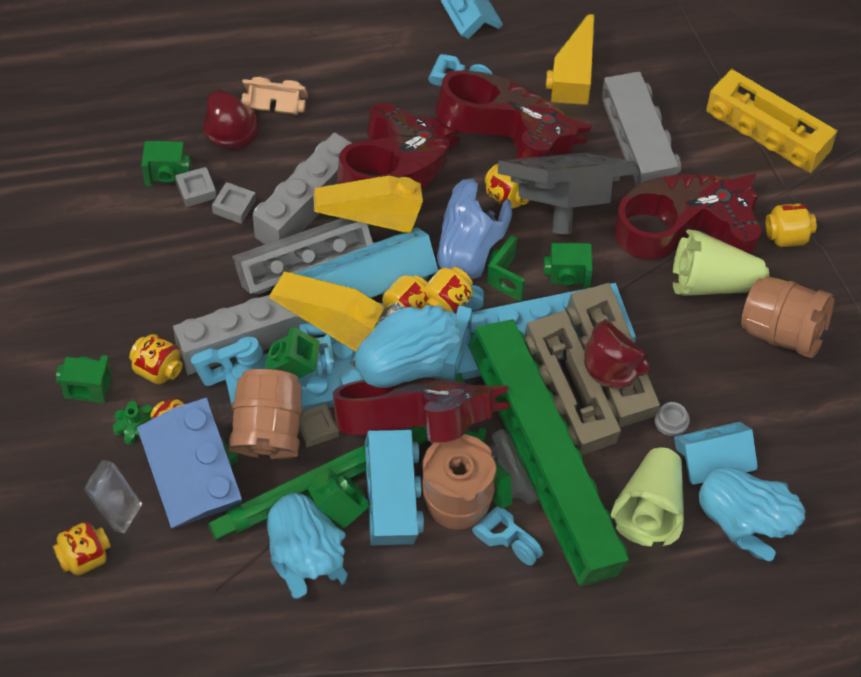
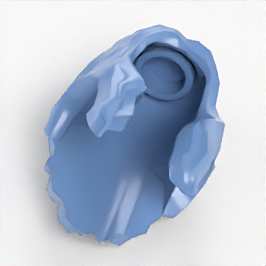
M474 178L462 179L452 190V195L444 214L442 233L436 256L440 268L447 267L451 269L452 267H457L463 270L471 280L482 276L489 249L503 238L512 217L509 199L503 203L498 221L494 218L495 213L490 209L487 214L482 211L478 200H475L478 183L475 182Z

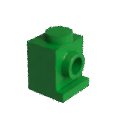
M144 142L141 167L145 186H151L152 181L176 182L175 175L191 171V156L185 155L183 142Z
M551 243L550 256H544L543 274L544 276H550V284L565 286L583 284V289L590 288L592 277L591 244Z
M293 326L289 328L287 336L272 343L269 354L265 358V366L267 369L292 373L300 379L316 371L320 341Z
M101 355L100 361L89 357H65L64 364L58 365L56 373V383L61 385L64 398L105 403L112 378L109 357Z
M329 468L320 472L313 482L307 486L315 505L343 529L370 507L359 484H354L344 474L339 477Z

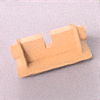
M253 77L252 80L243 79V85L248 93H243L242 102L251 109L270 111L271 100L276 101V112L298 115V112L305 111V100H301V98L308 99V94L305 86H301L300 83L289 80L283 81V84L271 83L269 79L262 77Z

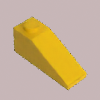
M594 15L586 16L556 55L553 71L547 70L546 89H552L551 102L588 105L591 85Z
M383 176L315 188L313 193L314 212L410 234L423 202L421 183L415 182L408 177Z
M285 271L268 297L357 352L363 340L372 332L385 309L384 306L356 289Z

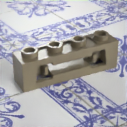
M610 283L570 295L565 311L572 326L575 327L583 349H585L593 329L604 319L611 322L627 338L634 342ZM647 374L637 376L631 386L623 389L607 388L600 384L620 428L654 417L660 406Z
M563 310L528 322L524 333L526 346L533 359L539 365V372L546 388L550 389L553 394L554 404L560 417L567 423L568 434L574 446L579 449L583 456L616 444L621 429L600 384L595 382L584 365V349L566 311ZM563 350L567 357L565 360L566 368L585 407L580 409L579 416L575 410L577 402L557 360L563 358Z

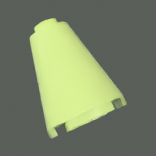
M688 229L686 231L689 237L681 238L675 254L673 273L679 274V283L673 282V289L675 294L683 296L749 293L758 278L764 279L767 276L769 277V268L765 267L763 259L698 230Z
M654 448L650 450L613 505L611 518H614L617 523V531L628 540L643 546L652 547L653 542L664 541L663 546L670 545L680 537L684 527L682 461L679 455L671 449Z

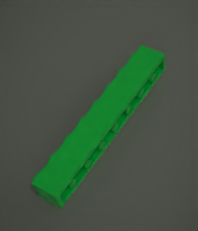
M514 319L476 327L467 346L486 386H508V392L495 397V400L509 401L510 405L509 408L498 411L579 587L618 576L629 561L626 546L623 541L619 540L612 525L611 515L607 509H604L597 494V486L594 480L589 477L583 465L581 452L574 446L568 434L567 423L560 417L556 409L553 394L544 384L539 372V365L532 358L526 346L524 334L519 331Z

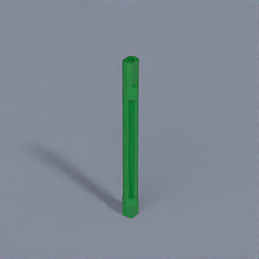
M426 426L400 429L411 430L412 442H418V446L428 441ZM365 445L227 510L226 515L208 523L215 541L233 532L238 534L267 520L271 507L286 495L298 493L312 498L307 486L313 482L320 472L325 471L327 468L331 469L339 477L344 474L349 479L366 472Z

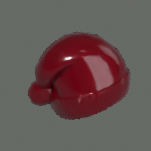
M221 89L215 90L208 95L207 112L202 125L207 140L220 148L228 150L243 149L251 144L259 130L258 118L255 112L248 105L239 101L234 95Z
M604 319L593 329L592 335L584 349V365L588 374L595 382L607 388L623 389L631 386L637 376H643L650 370L649 362L646 360L648 353L627 338L611 322Z

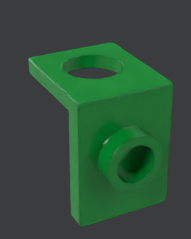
M510 235L501 249L496 248L489 258L487 285L521 302L524 298L525 279L506 270L516 254L517 238ZM502 278L510 280L515 285L516 289H512L505 285L502 281Z

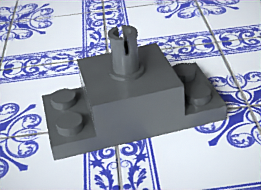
M583 152L499 160L498 174L511 176V182L519 183V198L554 205L553 228L551 232L572 234L574 207L611 203L612 181H620V176L634 175L635 162Z

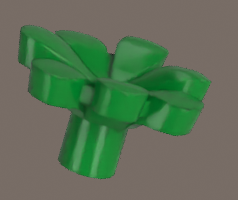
M135 401L128 402L125 410H118L114 415L116 423L113 424V433L116 436L124 434V443L133 445L136 441V436H139L137 427L152 420L150 414L153 408L147 404L139 408Z

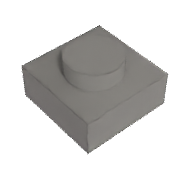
M206 167L175 175L176 184L185 207L217 198L215 187Z
M226 182L212 204V212L242 224L256 201V194L253 191Z

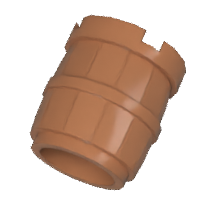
M768 276L764 279L758 278L753 284L744 305L741 326L743 329H746L747 334L768 342L770 345L796 350L797 354L813 358L822 345L823 340L819 338L823 330H828L835 298H832L833 294L822 290L816 292L791 280L785 281Z
M250 369L242 373V377L237 382L235 399L231 409L233 412L232 433L229 434L228 439L230 452L258 458V454L270 455V459H291L298 456L300 440L297 437L300 419L303 417V409L301 408L302 385L299 383L297 375L272 369Z
M463 434L462 437L453 441L435 442L427 450L423 460L424 479L422 485L423 497L430 516L440 525L454 530L470 528L486 516L494 495V480L496 477V463L488 445L476 437Z

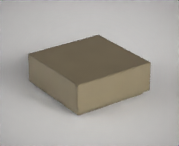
M327 403L303 410L299 432L306 448L339 437V430L336 427Z

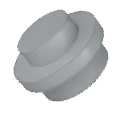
M668 402L658 408L654 417L656 428L668 436H678L684 433L690 421L686 409L676 402Z

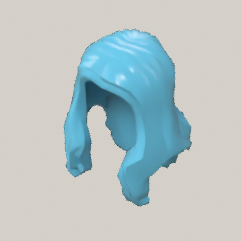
M426 305L421 310L406 307L391 313L379 322L357 349L355 366L360 370L361 377L367 384L376 388H388L403 382L433 376L444 367V361L447 359L448 354L455 349L460 341V328L457 326V316L453 312L446 311L441 306L436 305L432 307L431 305Z
M720 467L712 471L706 477L699 491V503L704 513L721 527L730 542L741 550L748 551L753 557L766 560L767 562H771L774 559L776 551L752 534L756 532L771 538H782L785 535L797 532L799 526L805 520L804 514L806 511L801 501H799V497L788 490L786 482L760 480L733 467Z
M293 493L278 500L271 507L267 520L271 564L279 575L286 580L293 598L298 600L306 595L307 585L304 578L315 580L319 575H327L331 581L338 579L340 584L343 585L347 577V572L342 566L344 560L342 556L345 550L341 546V541L346 535L345 532L336 527L329 517L315 505L311 498L303 494Z

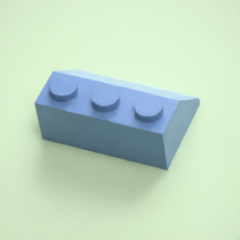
M207 398L173 408L137 427L171 529L221 513L241 504L242 498Z

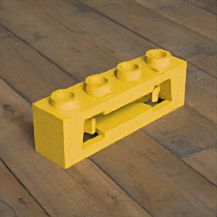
M733 69L710 91L706 110L708 113L809 173H812L832 150L837 130ZM739 85L754 93L755 101L750 99V94L746 93L743 95L739 93ZM799 121H802L816 131L809 134L805 132V126L800 125V127H797Z

